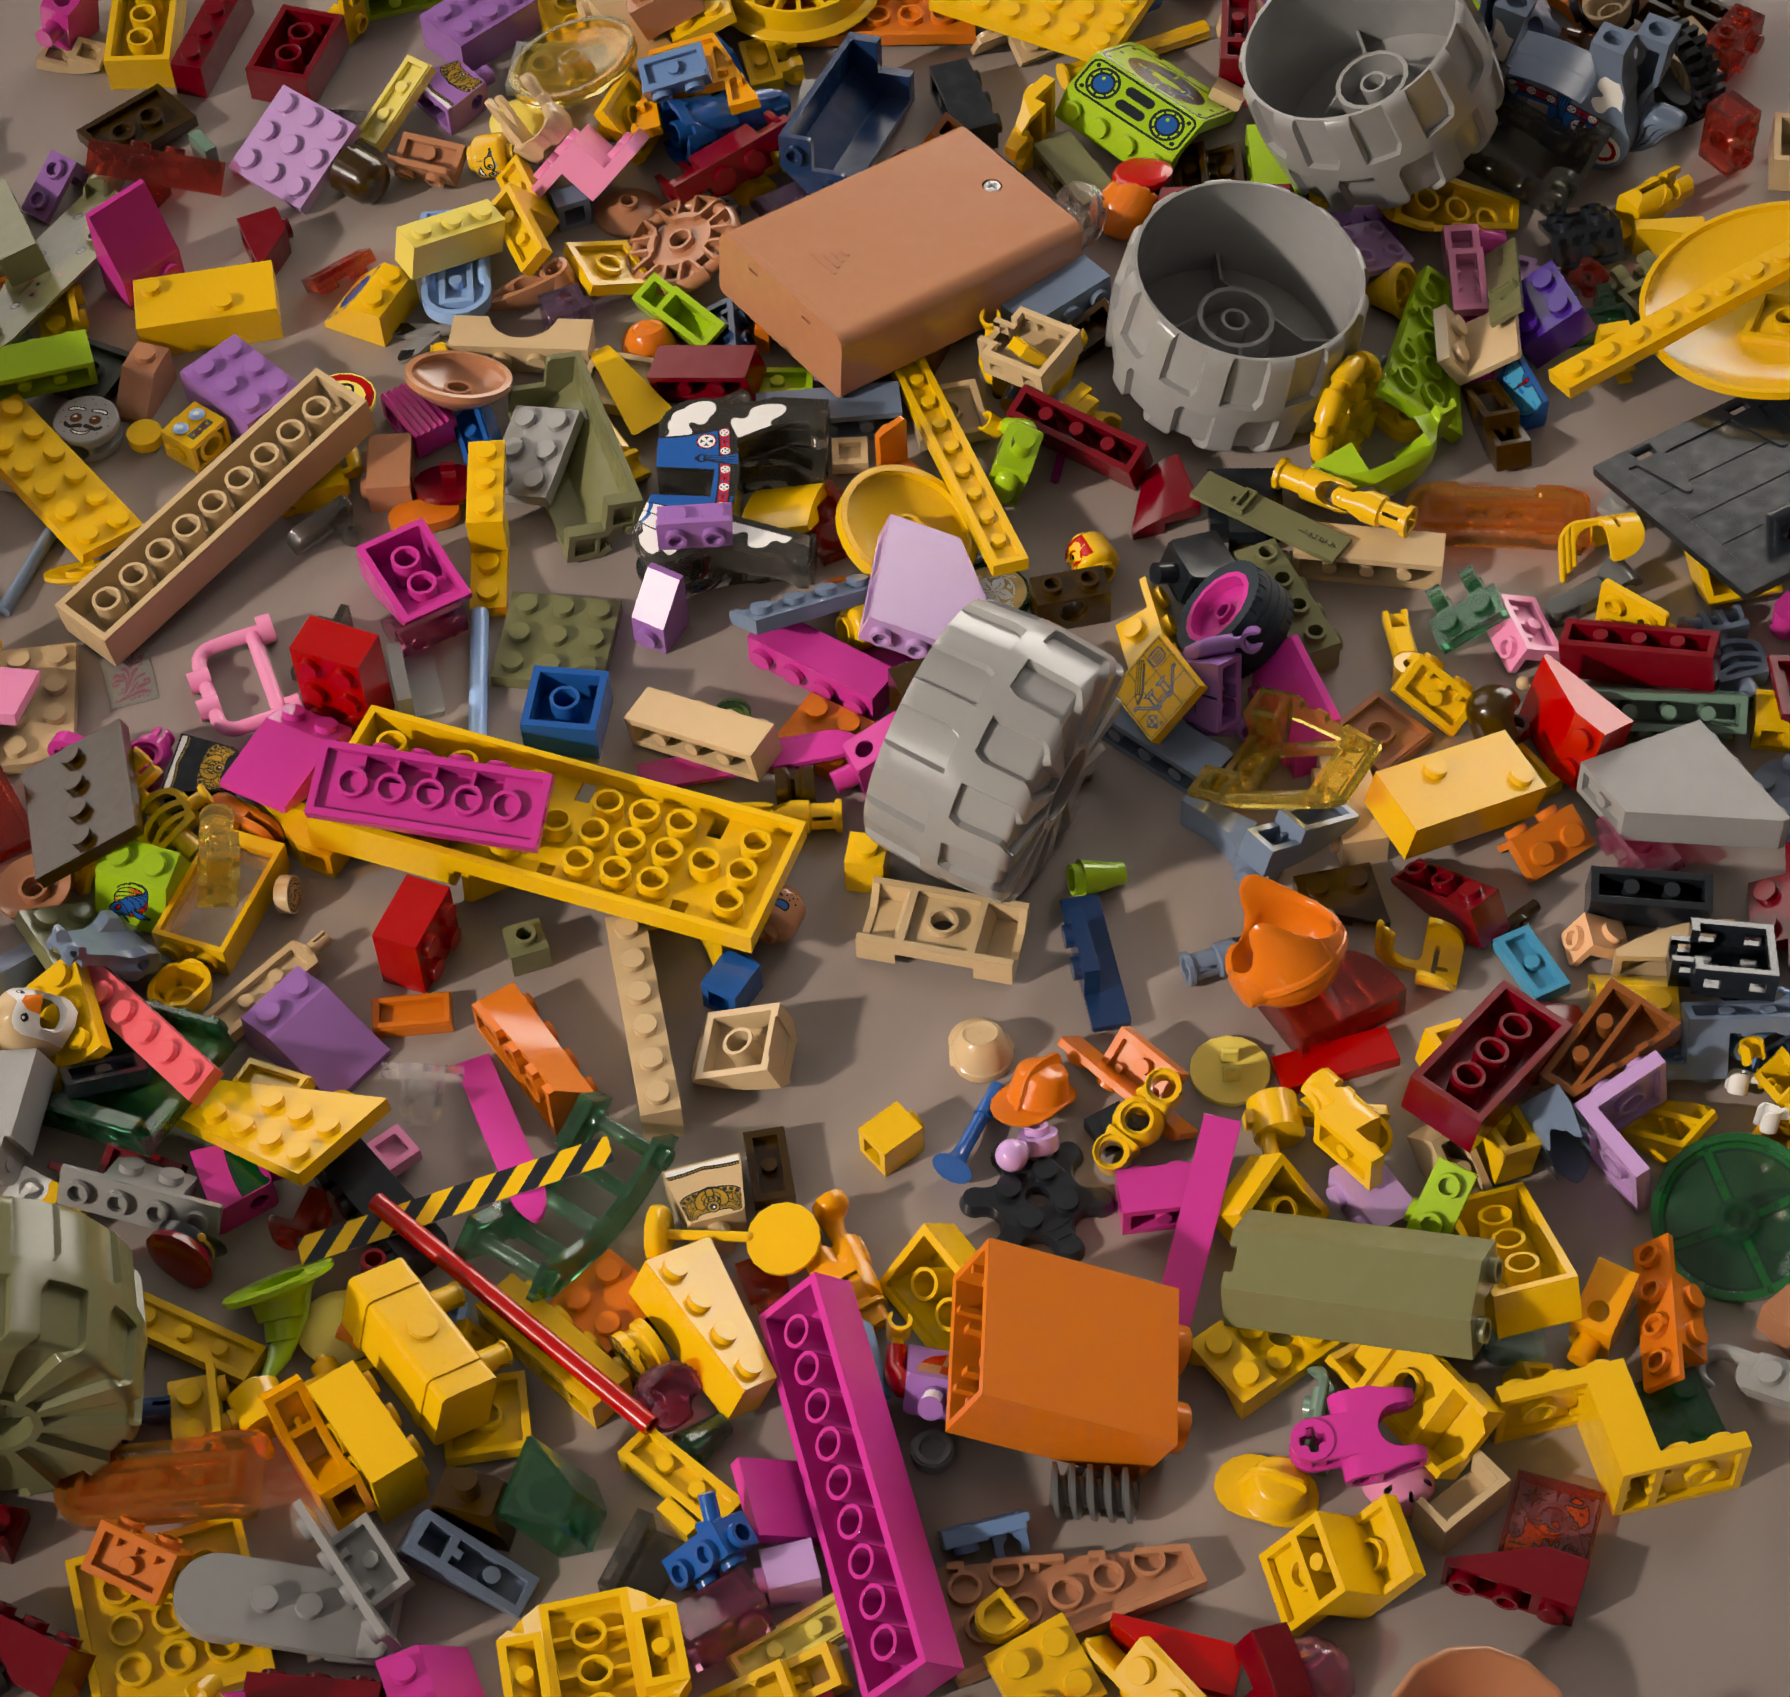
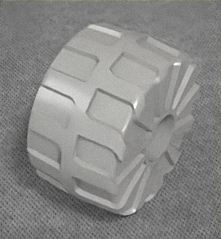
M1267 0L1255 16V20L1240 50L1239 69L1245 81L1243 94L1266 147L1297 191L1303 196L1312 192L1327 200L1331 209L1351 212L1355 205L1373 204L1381 210L1392 209L1409 203L1411 195L1427 187L1437 190L1452 181L1463 171V161L1471 153L1477 154L1482 151L1492 137L1498 123L1495 110L1500 107L1504 98V80L1489 32L1472 0Z
M1219 179L1205 181L1203 184L1170 193L1155 203L1143 224L1133 230L1113 284L1105 333V346L1112 347L1114 359L1112 378L1121 395L1130 394L1143 408L1144 420L1165 434L1175 430L1191 437L1193 444L1198 448L1217 452H1229L1232 446H1247L1252 451L1261 452L1287 445L1294 433L1309 432L1316 427V422L1313 420L1324 389L1329 388L1332 383L1331 375L1347 356L1359 351L1369 307V298L1365 294L1368 269L1360 249L1355 247L1351 238L1340 226L1341 223L1325 209L1290 192L1288 189L1273 184Z
M973 600L951 620L940 634L917 670L893 717L876 759L867 789L863 812L867 836L876 844L941 881L959 886L999 903L1014 900L1026 890L1030 880L1042 871L1051 858L1056 835L1061 834L1070 826L1081 805L1077 794L1085 777L1094 773L1099 767L1106 750L1100 741L1116 720L1121 705V699L1116 696L1124 683L1122 666L1110 654L1049 620L996 600Z

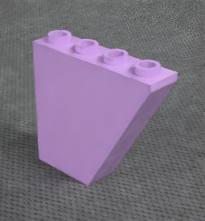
M890 514L878 536L858 639L878 647H884L905 654L913 659L925 658L946 626L967 604L976 599L986 600L985 593L961 538Z

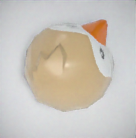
M30 988L9 989L0 995V1047L4 1050L38 1048L49 1059L62 1049L74 1030L78 1011L70 1000L62 996ZM55 1004L60 1012V1020L56 1028L52 1030L42 1028L40 1026V1013L47 1006Z

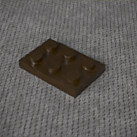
M157 83L77 129L76 132L79 141L102 161L109 160L113 163L114 160H120L129 167L199 125L196 115Z

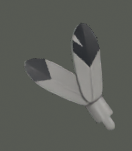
M401 323L393 333V337L414 340L400 351L397 358L398 362L402 364L408 363L412 358L427 352L430 349V345L437 343L441 337L450 335L452 325L443 323L437 325L433 323Z

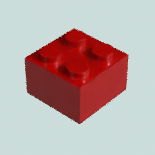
M406 874L372 934L384 982L425 994L429 991L434 981L437 982L441 978L445 960L451 950H456L462 935V930L458 926L456 917L457 907L453 903L449 886Z

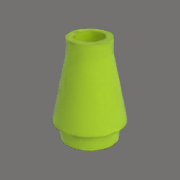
M1077 859L1074 864H1068L1066 868V881L1071 895L1086 896L1115 886L1125 885L1127 883L1126 866L1123 861L1107 862Z

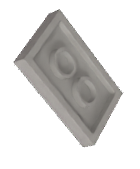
M516 405L503 437L506 445L505 503L540 506L552 505L585 419L580 410Z

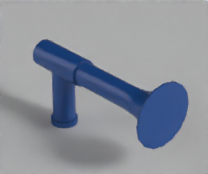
M997 1081L991 1082L974 1111L972 1120L955 1148L950 1153H938L934 1156L932 1160L933 1167L938 1174L948 1181L965 1184L971 1180L972 1171L967 1164L968 1157L985 1126L993 1117L990 1110L991 1099L998 1091L1005 1087L1002 1083Z

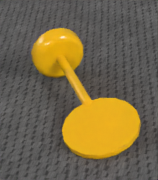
M790 1202L772 1204L760 1211L750 1223L748 1232L674 1229V1220L670 1209L661 1204H652L649 1207L644 1224V1250L647 1260L672 1251L674 1240L698 1241L710 1236L712 1241L746 1242L747 1252L753 1263L765 1273L776 1276L793 1275L808 1267L817 1256L821 1244L820 1226L814 1215L802 1205Z

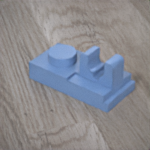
M1024 1509L937 1530L941 1548L944 1550L953 1549L954 1556L980 1550L978 1542L986 1541L990 1538L994 1555L998 1558H1005L1003 1545L1009 1533L1011 1537L1017 1539L1020 1552L1026 1553L1030 1550L1026 1530L1028 1528L1026 1521L1030 1520L1029 1512Z

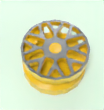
M642 1318L631 1322L629 1330L625 1332L619 1330L609 1338L615 1356L627 1364L632 1372L631 1379L640 1387L650 1383L653 1380L652 1375L655 1373L662 1375L672 1367L671 1359L662 1341L651 1326Z

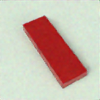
M1382 1026L1270 1057V1065L1279 1087L1289 1088L1296 1094L1302 1093L1300 1090L1306 1080L1322 1068L1331 1069L1343 1081L1400 1066L1401 1057L1387 1027Z

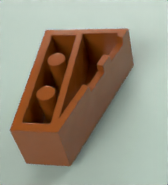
M1611 977L1539 1073V1091L1544 1092L1559 1084L1570 1102L1574 1104L1587 1096L1591 1089L1601 1080H1611L1623 1072L1626 1065L1638 1056L1645 1057L1654 1050L1660 1054L1678 1042L1681 1038L1682 1023Z

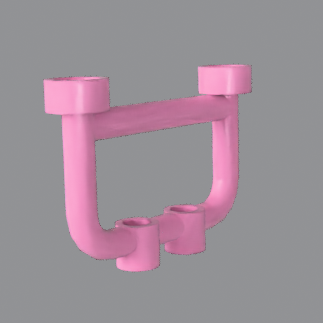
M269 613L254 617L256 625L201 644L192 656L193 672L187 673L186 677L193 695L201 693L202 699L195 701L202 722L210 720L215 730L222 735L236 737L255 732L267 716L285 704L290 703L302 706L298 693L283 698L264 645L278 641ZM247 643L271 710L240 721L231 722L226 720L206 662L214 654Z

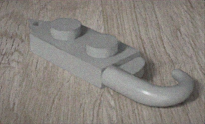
M1720 1343L1708 1347V1362L1694 1368L1697 1380L1703 1386L1712 1389L1715 1387V1382L1708 1378L1706 1374L1708 1365L1715 1360H1724L1738 1366L1735 1379L1739 1389L1746 1396L1790 1410V1360L1762 1351L1759 1354L1731 1344Z

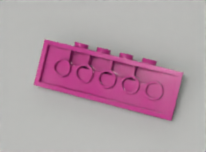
M322 739L304 813L307 818L538 854L555 778L553 774L511 768V765L498 760H490L488 764L473 762L471 758L459 754H452L449 758L435 756L431 751L414 748L411 752L397 750L390 744L380 742L374 743L373 746Z

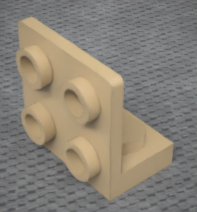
M1446 304L1433 309L1437 363L1459 386L1522 357L1518 314L1492 328L1489 312L1465 323L1464 319L1459 314L1455 315Z

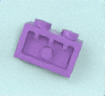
M732 502L657 506L656 533L658 549L678 550L734 546Z

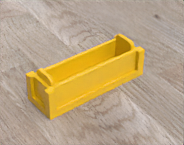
M654 1429L648 1435H644L639 1431L617 1452L622 1471L626 1474L629 1471L632 1472L664 1499L667 1497L669 1499L672 1498L697 1522L703 1520L698 1494L706 1491L715 1490L721 1516H729L742 1510L739 1495L657 1429Z

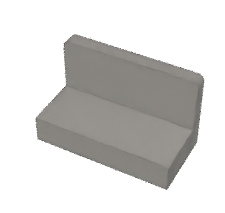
M400 641L385 644L399 712L424 719L445 716L446 710L434 656L429 655L404 660Z

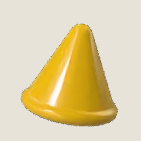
M1398 261L1389 270L1367 284L1365 294L1369 298V304L1394 315L1401 321L1417 276L1413 267L1405 261Z

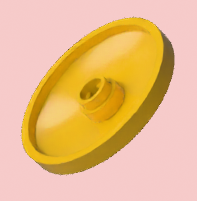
M880 465L858 474L843 492L835 515L837 534L848 557L869 578L878 536L890 514L961 538L973 566L977 557L978 547L946 483L932 474L905 465Z

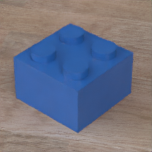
M534 665L520 721L523 745L561 756L600 759L613 704L609 671Z

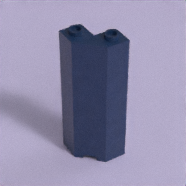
M849 32L778 135L780 166L808 195L872 167L915 101L914 71L882 66L881 36Z

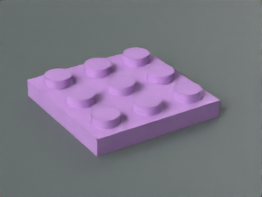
M283 84L228 168L234 174L306 215L328 183L329 173L335 158L344 148L353 145L362 131L355 124Z

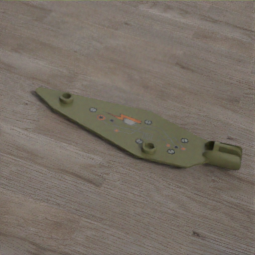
M109 160L96 162L84 185L83 195L36 239L50 270L13 288L9 280L6 279L0 291V346L12 344L98 261L85 214L121 191L128 175V166L123 161L114 160L113 163Z

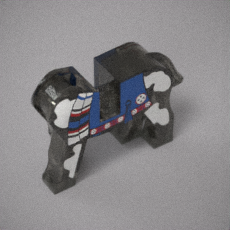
M740 388L717 399H692L670 408L664 414L659 424L656 461L659 494H651L632 531L633 547L638 555L636 562L637 576L641 583L643 582L647 567L653 562L684 575L686 596L745 583L764 584L773 581H786L799 589H809L810 585H815L818 564L817 533L802 534L742 518L744 512L743 494L756 490L825 483L827 493L829 480L827 449L831 427L829 399L771 397L751 402L752 396L746 388ZM794 445H806L814 449L796 447ZM732 502L734 546L678 550L658 549L656 533L657 506Z

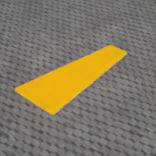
M605 345L590 354L598 373L632 435L639 434L675 413V410L611 346Z

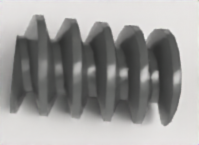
M1052 1461L1049 1505L1053 1506L1055 1516L1059 1519H1062L1069 1506L1075 1520H1080L1085 1508H1088L1091 1520L1097 1522L1102 1510L1106 1509L1110 1523H1115L1120 1511H1124L1127 1523L1133 1524L1139 1509L1141 1469L1136 1479L1131 1480L1128 1467H1122L1118 1478L1114 1479L1110 1466L1105 1465L1098 1478L1095 1476L1092 1464H1087L1082 1476H1078L1075 1463H1069L1065 1474L1061 1475L1057 1461Z

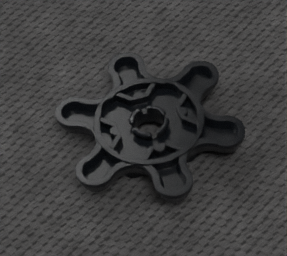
M1071 1141L1062 1142L1059 1149L1051 1157H1041L1036 1161L1028 1160L1021 1170L1007 1172L998 1166L995 1159V1151L1000 1144L998 1143L993 1148L990 1157L992 1165L1000 1174L997 1184L991 1187H972L967 1189L959 1201L962 1213L971 1218L988 1217L995 1220L1000 1227V1234L996 1238L998 1240L1024 1247H1029L1033 1244H1043L1048 1246L1057 1256L1079 1262L1082 1261L1085 1256V1245L1076 1234L1075 1228L1077 1224L1087 1217H1108L1115 1210L1116 1200L1113 1194L1104 1187H1085L1075 1181L1074 1175L1084 1160L1080 1147ZM1030 1193L1042 1195L1046 1198L1049 1197V1202L1042 1207L1031 1206L1026 1200L1029 1198Z

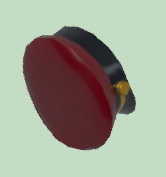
M176 1220L163 1221L157 1231H154L146 1239V1248L154 1263L173 1279L193 1289L206 1287L212 1282L213 1259L224 1256L228 1252L227 1247L220 1240L200 1231L192 1225Z

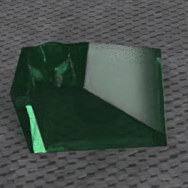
M528 1436L495 1514L557 1557L565 1558L593 1552L608 1512L595 1479L535 1437Z

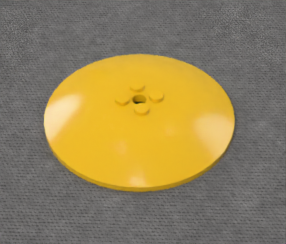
M1790 200L1751 205L1724 213L1699 224L1676 239L1660 254L1645 277L1639 298L1640 320L1790 238ZM1790 279L1654 354L1677 375L1711 391L1748 399H1790V323H1783L1785 320H1790Z

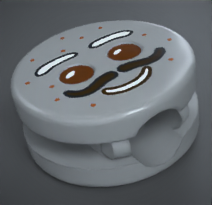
M82 396L72 399L59 408L53 419L54 431L84 462H95L109 457L120 447L124 438V431L116 406L103 397Z

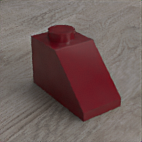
M276 206L236 218L242 244L251 263L272 260L276 277L292 253L289 239L293 238L294 235L288 218L282 219Z

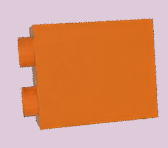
M989 1237L953 1276L945 1432L1066 1463H1075V1465L1085 1468L1087 1464H1092L1094 1470L1101 1472L1104 1466L1108 1465L1111 1468L1112 1474L1119 1476L1122 1467H1128L1130 1477L1133 1480L1136 1479L1141 1469L1142 1478L1168 1453L1173 1455L1180 1453L1188 1440L1191 1430V1408L1187 1403L1178 1401V1376L1184 1371L1192 1349L1191 1329L1188 1326L1179 1324V1288Z

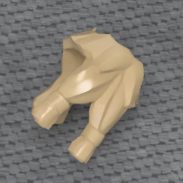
M526 72L519 77L521 83L540 105L546 118L541 130L535 136L531 134L503 95H497L494 100L488 98L484 104L497 122L500 123L503 134L509 143L515 146L513 152L528 162L539 165L555 152L556 146L573 130V125L567 110L554 102L547 92H544L536 76Z

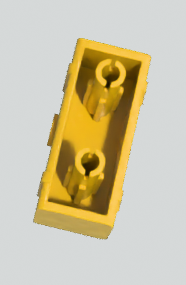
M400 1257L356 1275L348 1281L341 1324L353 1338V1343L358 1350L364 1352L410 1412L412 1420L417 1427L423 1429L434 1445H439L482 1426L489 1420L498 1380L493 1372L511 1366L513 1364L512 1361H514L513 1353L504 1340H499L493 1345L476 1351L446 1314L451 1310L466 1305L464 1303L466 1302V1295L462 1286L454 1280L448 1285L429 1292L405 1260Z

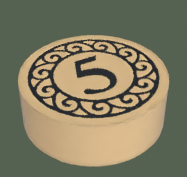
M280 875L274 883L273 902L275 909L280 914H296L300 909L302 886L297 875Z

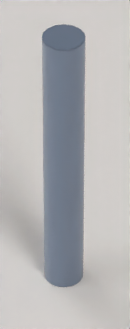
M48 527L42 532L0 602V615L4 617L10 616L56 540V535Z

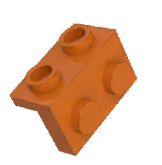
M1554 803L1534 814L1537 822L1528 827L1525 822L1514 826L1504 833L1507 840L1496 846L1499 853L1509 850L1528 884L1538 880L1596 844L1572 803L1559 809Z

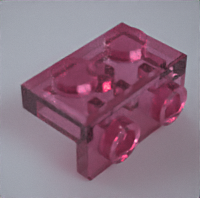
M457 601L404 626L393 615L381 620L382 629L390 642L400 641L403 658L422 652L432 645L455 637L469 629L465 607L461 601Z
M1603 816L1595 820L1599 832L1595 839L1606 856L1611 854L1615 856L1618 860V867L1679 871L1685 867L1683 858L1670 843L1623 840Z

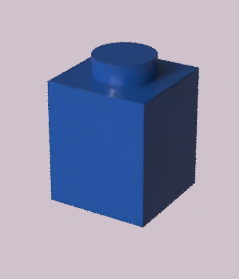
M726 948L701 981L703 1006L713 1011L749 1007L763 988L761 965L749 955H739Z

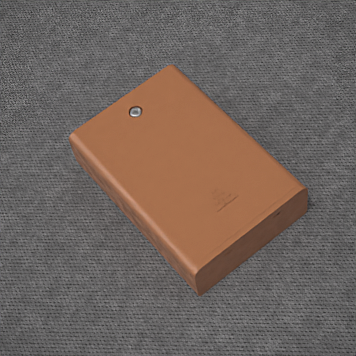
M960 126L721 234L719 238L720 288L729 299L828 390L840 398L983 329L979 315L984 308L986 310V323H993V320L997 317V309L1002 318L1001 304L1081 256L1082 230L1074 217L967 128Z

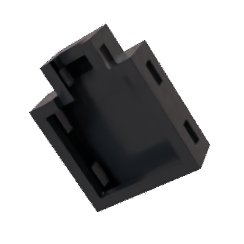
M1274 468L1207 469V473L1211 471L1245 488L1249 487L1257 491L1258 494L1283 505L1282 488L1277 490L1271 487V477ZM1207 506L1208 531L1216 530L1222 541L1228 543L1229 552L1236 551V543H1260L1274 538Z
M1691 917L1688 936L1670 935L1666 955L1668 986L1688 987L1691 994L1774 1002L1780 978L1774 925ZM1700 933L1715 934V936H1700ZM1745 937L1760 938V941L1745 940ZM1678 944H1686V947H1678Z

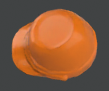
M648 319L635 323L624 333L622 337V353L654 358L658 345H679L680 342L664 322Z

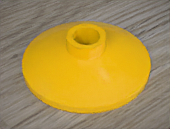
M91 560L85 564L74 562L61 565L46 571L43 574V578L46 582L61 586H72L73 589L103 560Z

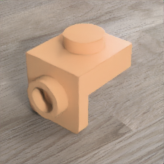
M1587 912L1578 917L1561 934L1568 964L1578 967L1590 955L1613 961L1615 949L1628 943L1622 921Z

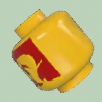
M1098 531L1077 534L1072 538L1065 551V561L1071 570L1103 565L1108 582L1114 578L1119 566L1118 554L1107 537Z

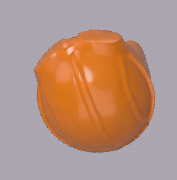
M1249 874L1245 876L1239 886L1240 901L1245 913L1244 927L1239 941L1230 945L1225 956L1226 973L1234 993L1248 1008L1262 1005L1273 1008L1293 1007L1316 998L1329 987L1340 971L1348 946L1346 928L1333 912L1319 904L1318 901L1261 875Z

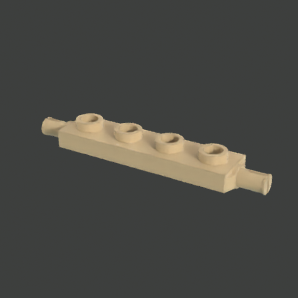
M321 930L319 934L306 944L291 940L182 1030L180 1034L212 1062L245 1034L240 1018L297 965L313 977L321 971L316 956L332 944V939L325 931Z

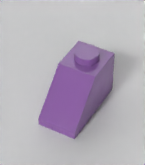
M653 562L647 567L631 616L634 641L643 647L667 654L689 625L684 575Z

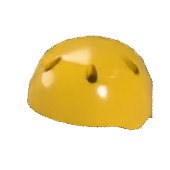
M194 958L165 965L152 978L147 989L150 1004L157 1013L166 1019L181 1021L202 1013L210 1003L213 994L210 971L201 961Z

